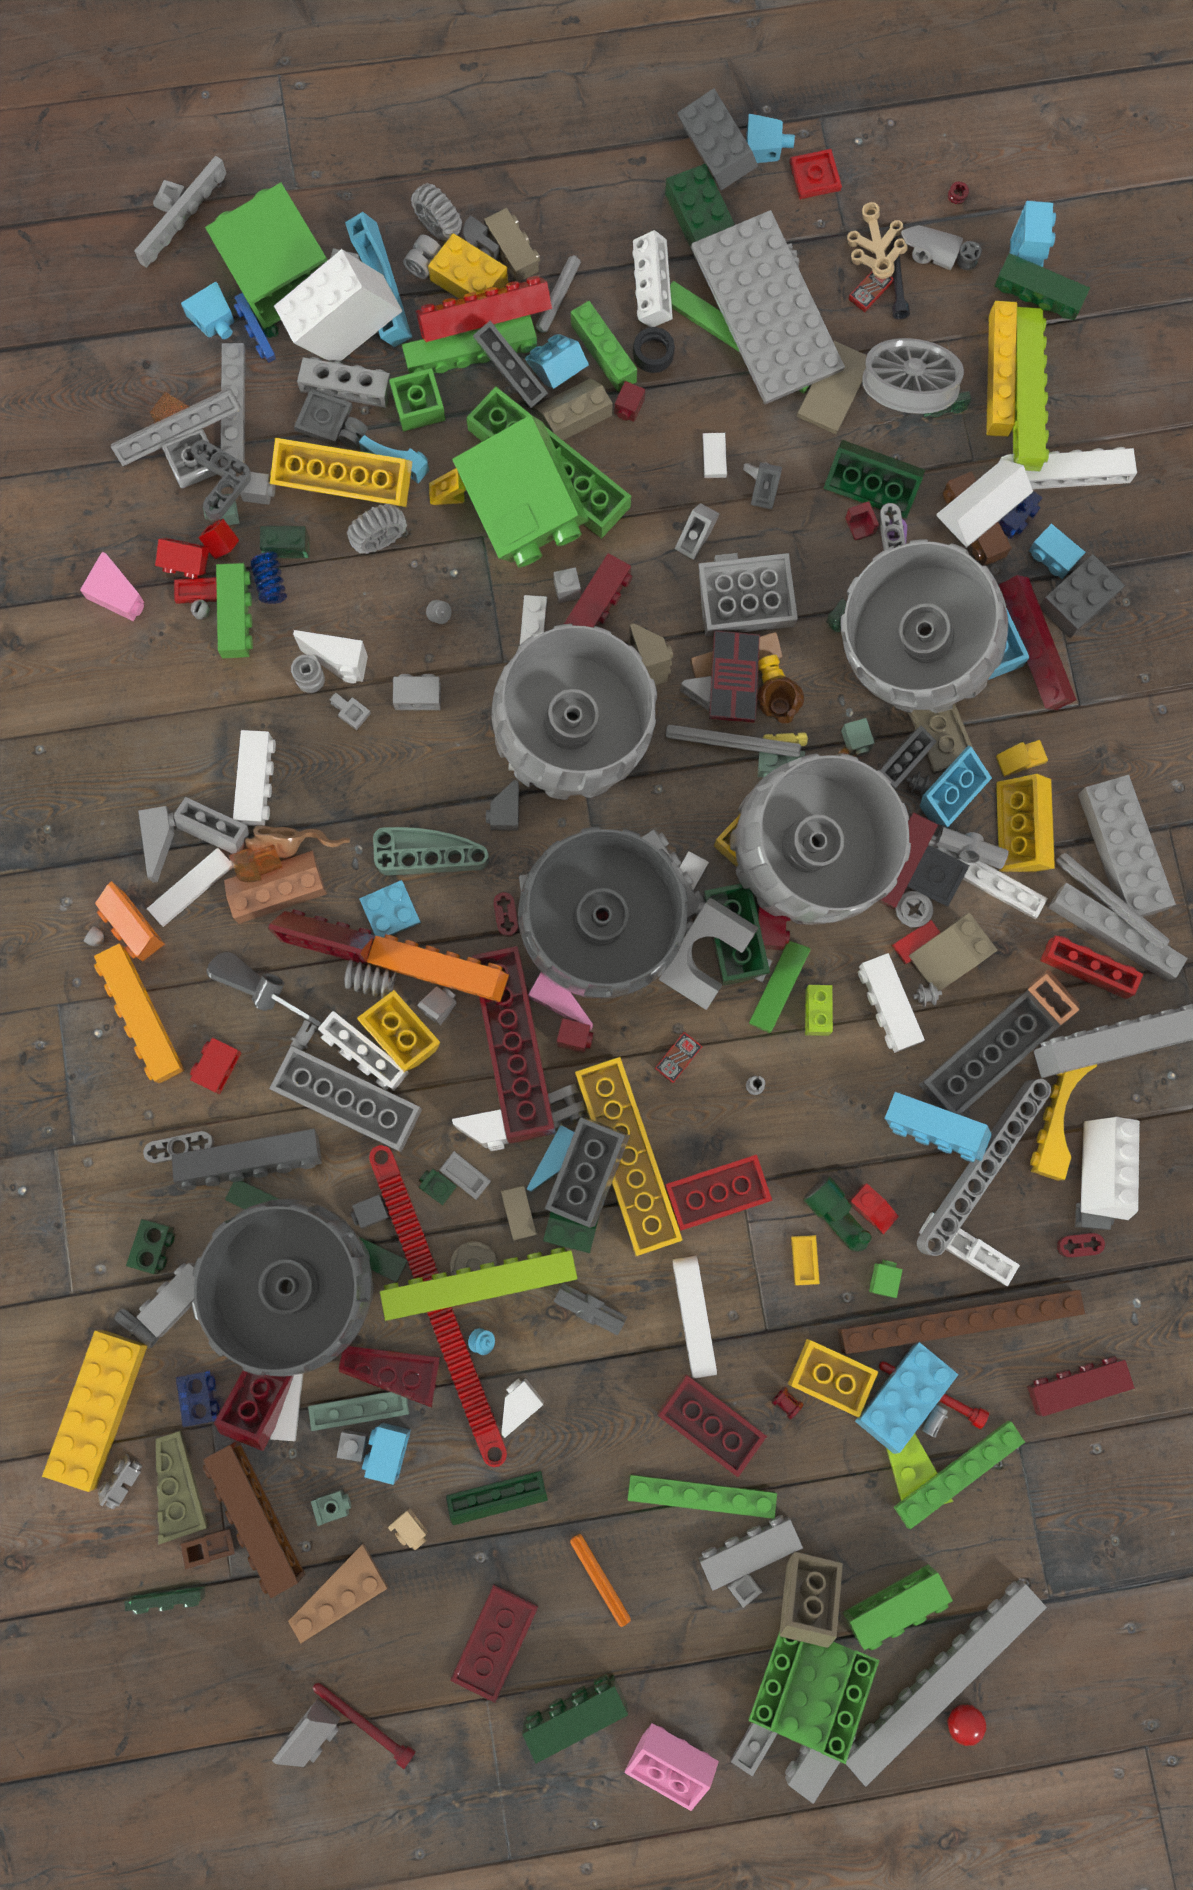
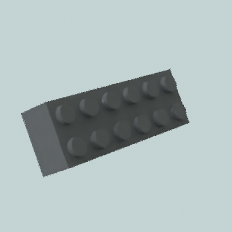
M1027 990L934 1070L919 1086L937 1107L960 1115L1060 1025Z

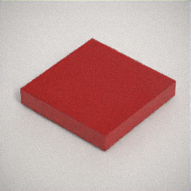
M832 149L790 157L789 163L799 199L841 191L842 184Z

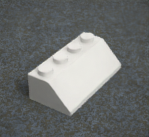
M1111 1117L1085 1121L1083 1123L1081 1212L1129 1220L1138 1212L1139 1120Z

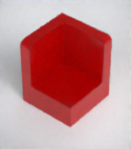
M224 519L208 525L198 537L204 546L209 547V552L214 559L231 552L239 542L238 537Z

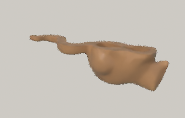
M264 825L256 826L253 830L254 837L245 839L249 852L256 858L264 854H271L281 858L291 857L297 852L298 847L306 837L318 838L323 845L328 847H337L343 843H350L349 838L329 840L323 832L317 829H306L298 832L292 828H275Z

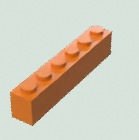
M385 934L384 938L375 936L367 963L375 967L497 1002L501 1001L509 976L501 971V966L489 963L488 966L480 965V960L468 957L467 961L459 959L460 955L449 951L444 955L439 953V949L427 945L425 949L419 948L418 943L410 940H405V943L398 942L399 938Z

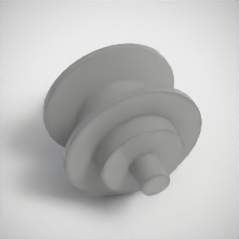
M433 600L427 606L426 615L430 621L444 624L451 617V607L444 601Z
M932 982L929 983L928 988H924L922 984H919L917 994H914L913 998L918 999V1002L923 1007H926V1003L929 1001L936 1005L939 995H942V991H938Z

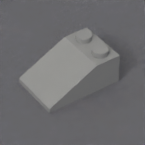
M317 1698L284 1740L272 1761L279 1765L304 1767L309 1760L313 1763L323 1751L320 1746L325 1739L330 1742L338 1732L339 1728L336 1725L340 1717Z

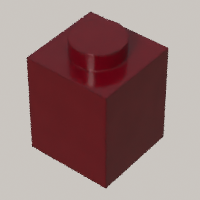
M625 381L615 402L614 414L622 420L635 422L645 400L646 389Z

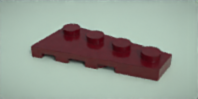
M348 1346L341 1354L339 1372L432 1408L440 1357Z

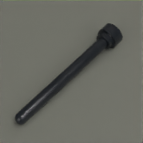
M895 236L894 239L891 241V250L894 248V243L898 239V236ZM899 254L894 261L893 279L896 301L892 306V314L894 319L901 320L909 317L910 306L904 300Z

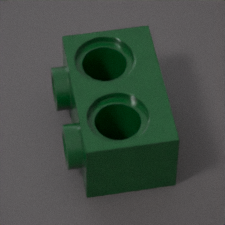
M141 1219L126 1266L151 1274H159L160 1270L163 1271L168 1259L165 1256L167 1249L172 1246L175 1239L174 1227ZM155 1229H159L161 1232V1239L158 1242H154L151 1237ZM148 1252L154 1257L153 1263L150 1266L144 1263V1256Z

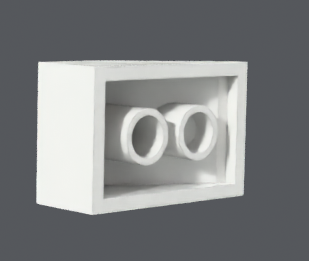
M294 630L293 635L302 652L306 655L314 656L322 666L345 682H363L368 658L363 641Z

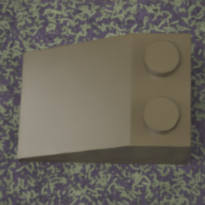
M969 912L910 954L909 957L928 984L932 982L939 991L995 953L997 949Z

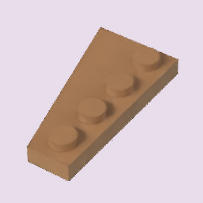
M364 1543L288 1621L300 1644L388 1588Z

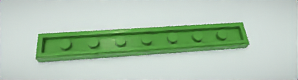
M673 281L670 284L672 309L740 352L721 311ZM810 385L798 391L804 394L810 387Z

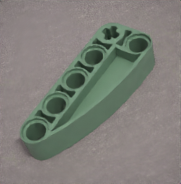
M383 827L376 830L373 836L375 866L381 874L387 876L482 870L489 864L488 851L484 846L450 833L422 828ZM383 836L391 837L390 842L386 845L379 843ZM476 853H482L485 856L481 862H475L472 859ZM458 854L461 856V860L458 863H451L449 861L450 857ZM430 856L438 857L437 863L433 865L427 864L426 860ZM407 857L415 858V862L411 866L403 865V861ZM385 859L389 860V863H387V867H383L382 865Z

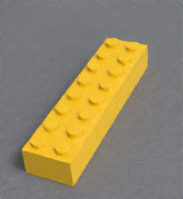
M618 1057L576 1071L575 1077L589 1118L630 1135L612 1181V1187L635 1255L639 1256L682 1241L683 1239L621 1058Z

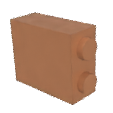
M1048 969L1029 985L1028 990L1060 1025L1080 1010V1003Z

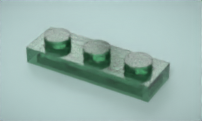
M205 1586L130 1596L124 1601L125 1611L133 1610V1614H143L149 1612V1608L158 1607V1611L173 1609L174 1605L183 1604L184 1608L199 1605V1601L206 1597Z

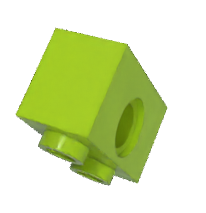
M808 985L805 989V1035L829 1036L833 1032L832 985Z

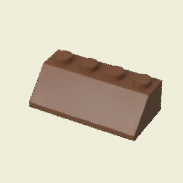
M313 851L224 880L229 907L233 919L238 924L327 894Z

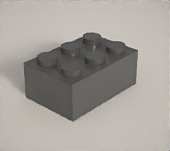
M1092 554L1045 597L1040 604V608L1071 638L1111 602L1125 585Z

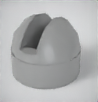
M198 599L192 603L191 612L195 618L202 620L209 616L210 607L205 601Z
M93 926L87 933L84 942L90 946H99L104 941V934L100 929Z

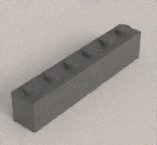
M315 1129L172 1155L173 1181L179 1189L184 1191L194 1190L197 1186L202 1185L217 1186L220 1182L224 1181L239 1182L251 1176L261 1178L273 1172L288 1173L295 1168L310 1169L317 1164H322L319 1136Z

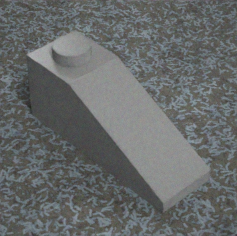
M167 806L138 811L147 878L153 883L158 882L174 836L173 826H176L175 813H171Z

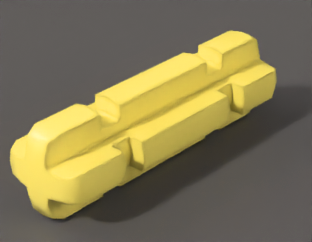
M786 733L776 734V736L765 734L763 736L764 739L797 743L801 746H806L808 742L806 733H797V735Z

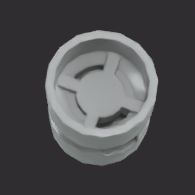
M420 235L413 245V249L404 258L403 264L416 277L426 279L429 275L428 265L440 251L441 246L433 238L427 235Z
M301 655L293 661L291 673L297 686L306 693L319 691L325 683V675L319 661L311 655Z

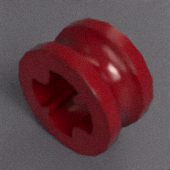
M960 181L953 183L948 191L950 202L962 204L969 194L968 186ZM955 190L961 191L962 195L959 196V193L956 195L954 193Z

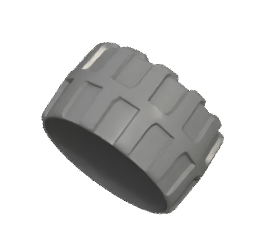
M927 539L911 540L909 544L901 545L889 551L886 549L872 558L873 562L863 570L859 577H855L849 586L845 614L841 616V634L845 653L850 666L861 683L875 696L893 704L899 710L910 713L913 710H930L934 713L953 709L954 703L964 698H973L987 686V681L994 670L1000 666L1008 636V615L1004 597L987 566L980 565L963 547L953 543L946 545L928 542ZM923 627H930L932 629L931 633L926 636L920 635V630Z
M563 624L554 626L552 630L536 637L531 636L518 647L515 656L504 667L494 691L492 725L498 753L501 758L506 757L514 768L515 777L527 787L533 784L545 790V793L552 798L567 800L570 795H582L591 798L603 794L612 785L625 779L644 756L650 744L656 723L655 703L657 700V690L654 679L650 678L642 662V657L636 649L628 646L606 629L597 626L592 628ZM574 713L578 719L572 721L568 719L567 714Z
M816 753L783 764L767 774L740 804L738 811L741 814L737 828L732 831L730 837V849L736 852L738 863L736 874L743 888H750L757 897L759 906L773 916L783 915L790 917L793 922L803 925L834 923L854 917L887 896L896 886L897 878L904 863L908 861L911 843H909L908 812L905 804L901 802L898 794L891 786V781L880 770L876 771L867 764L858 761L857 757L843 753L819 756ZM812 837L817 838L818 847L813 845Z

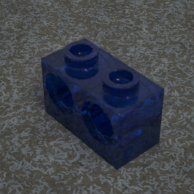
M210 1371L176 1377L182 1426L188 1427L215 1421L220 1413L219 1403L217 1400H214L213 1390H216L214 1375H211ZM195 1379L200 1380L202 1383V1390L199 1393L195 1392L192 1388V1382ZM198 1404H202L206 1408L204 1417H199L196 1414L195 1409Z

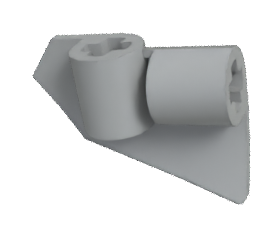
M920 225L901 231L905 243L915 247L912 256L916 262L926 264L932 259L933 264L948 270L952 269L963 241L962 237Z

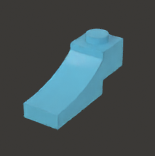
M365 435L359 441L361 452L413 461L410 478L416 483H419L429 472L428 460L419 451L416 453L411 448L408 451L391 449L374 442Z

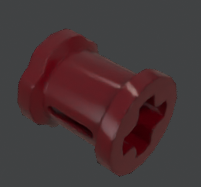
M786 1386L771 1401L773 1405L779 1406L790 1420L797 1415L804 1405L788 1392Z

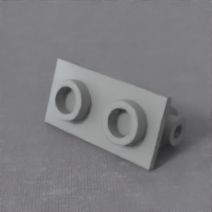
M128 1454L125 1455L123 1460L119 1459L113 1467V1475L108 1482L105 1481L98 1491L100 1505L103 1506L105 1501H107L106 1506L111 1509L119 1506L128 1493V1489L121 1485L124 1482L132 1486L141 1473L142 1464L135 1460L131 1464Z

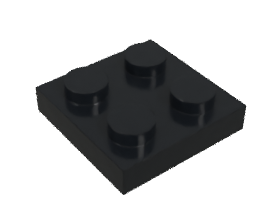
M928 845L907 886L948 907L970 865Z

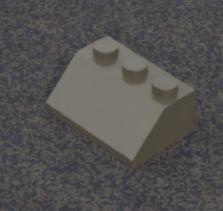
M590 378L534 406L533 409L540 421L560 439L565 440L611 417L613 403L603 386Z
M631 624L629 627L628 646L635 648L641 655L642 662L650 678L654 679L655 685L666 683L668 681V674L671 673L670 666H672L671 658H673L671 646L665 644L663 637L636 624Z

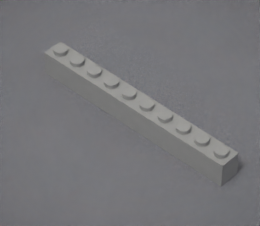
M1021 1580L1012 1582L1005 1589L1006 1594L1000 1600L995 1599L987 1607L988 1611L982 1617L975 1618L969 1625L970 1629L964 1635H958L952 1641V1647L946 1653L943 1651L934 1659L935 1664L929 1670L924 1669L916 1677V1682L910 1688H904L899 1693L898 1700L892 1706L887 1705L880 1712V1718L874 1724L869 1723L861 1732L862 1736L857 1741H853L846 1765L865 1787L1047 1608Z

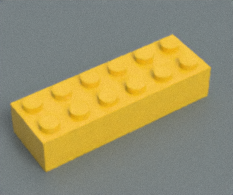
M275 438L270 484L406 507L413 461Z
M105 1330L94 1331L42 1477L87 1492L97 1489L147 1349L144 1343Z

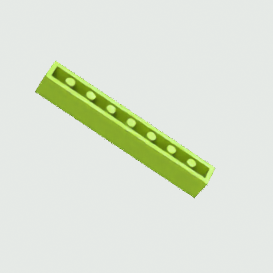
M1017 307L1013 462L1024 465L1025 471L1040 472L1043 464L1047 463L1049 458V449H1046L1049 431L1045 430V425L1048 421V411H1045L1048 400V392H1045L1047 373H1044L1047 364V355H1044L1047 337L1043 336L1046 328V318H1043V309Z
M565 1247L550 1250L551 1255L542 1256L541 1252L527 1255L528 1260L519 1262L518 1257L503 1260L504 1265L494 1266V1262L480 1265V1270L472 1272L470 1267L456 1270L457 1275L448 1277L446 1272L432 1275L433 1280L423 1282L422 1277L408 1280V1285L399 1287L398 1283L384 1285V1290L379 1292L384 1320H393L577 1280L572 1250L565 1252Z

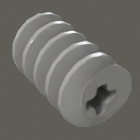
M351 959L345 972V988L351 989L354 985L356 992L363 988V993L366 995L372 990L374 997H377L381 992V998H384L393 990L396 972L392 977H389V970L386 969L383 975H380V967L371 972V965L368 964L365 970H363L362 962L353 967V960Z

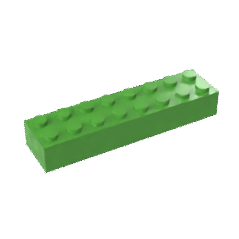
M495 387L466 417L468 431L483 442L531 414L499 388ZM546 427L588 516L589 521L584 523V525L602 539L631 507V495Z

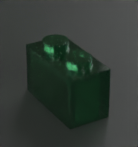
M260 526V550L264 558H309L310 537L306 526Z

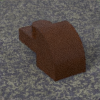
M229 1528L207 1535H200L180 1543L185 1570L235 1554Z

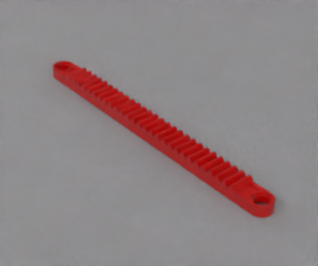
M378 1145L371 1150L369 1160L412 1271L413 1278L422 1277L423 1282L433 1280L432 1275L439 1274L395 1156L387 1146ZM383 1150L387 1152L388 1160L386 1163L378 1164L375 1161V1155L378 1151ZM452 1307L427 1312L482 1458L488 1466L499 1467L506 1460L507 1449ZM498 1447L502 1451V1457L498 1461L489 1459L488 1451L490 1448Z

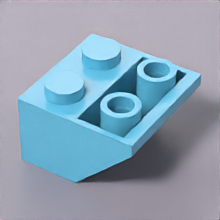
M561 334L550 337L548 343L535 347L525 357L526 362L544 385L553 389L589 365L579 342Z

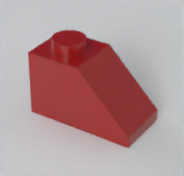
M867 1183L862 1184L848 1200L852 1205L851 1207L881 1234H884L899 1217L887 1201Z

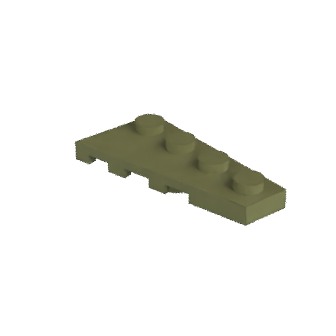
M182 1430L157 1438L156 1472H158L157 1496L159 1511L157 1514L159 1545L206 1529L208 1524Z

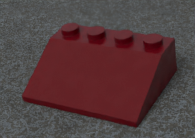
M292 909V912H282L269 924L268 929L280 942L349 961L352 959L353 962H362L363 965L369 964L367 960L375 935H372L373 932L368 929L359 928L358 931L353 930L346 923L337 922L336 925L327 922L328 919L316 915L314 919L305 916L306 913Z

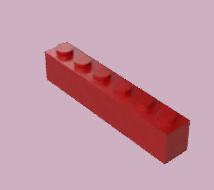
M532 276L527 278V282L519 283L514 281L507 283L504 288H487L484 290L485 293L477 295L475 292L463 295L464 298L462 299L448 298L443 300L442 304L435 306L434 304H425L421 306L420 310H416L421 337L425 342L482 328L489 321L497 324L550 310L552 305L547 281L539 276Z

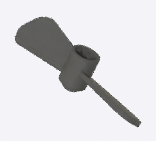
M230 952L218 954L208 964L206 969L208 977L252 995V1001L256 1008L267 1011L268 1009H273L276 1002L318 1028L321 1026L322 1023L279 998L285 984L280 977L271 973H264L260 977L241 959Z

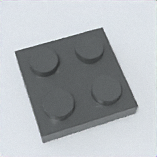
M310 389L295 423V431L337 445L338 435L344 429L353 408L352 403Z

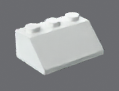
M501 1110L452 1119L453 1125L459 1131L483 1147L489 1148L490 1151L504 1149V1144H509L506 1138Z

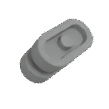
M576 1083L548 1094L555 1129L562 1125L561 1121L570 1118L572 1122L580 1117H584L583 1112L587 1110L584 1102L576 1103L573 1097L579 1093ZM565 1100L567 1107L554 1112L552 1105Z

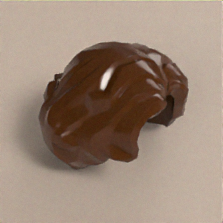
M775 677L766 680L763 686L759 688L757 701L759 708L765 716H772L780 723H790L803 706L804 693L802 688L790 678Z

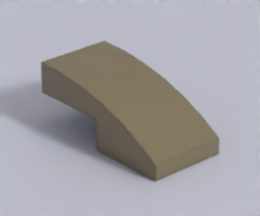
M524 1184L501 1190L513 1241L537 1235Z

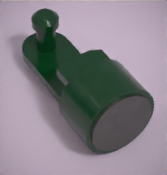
M830 1176L822 1179L807 1192L803 1201L818 1218L822 1217L850 1250L855 1252L863 1251L871 1241L872 1236L870 1232L864 1230L849 1213L852 1205L844 1197L845 1193Z

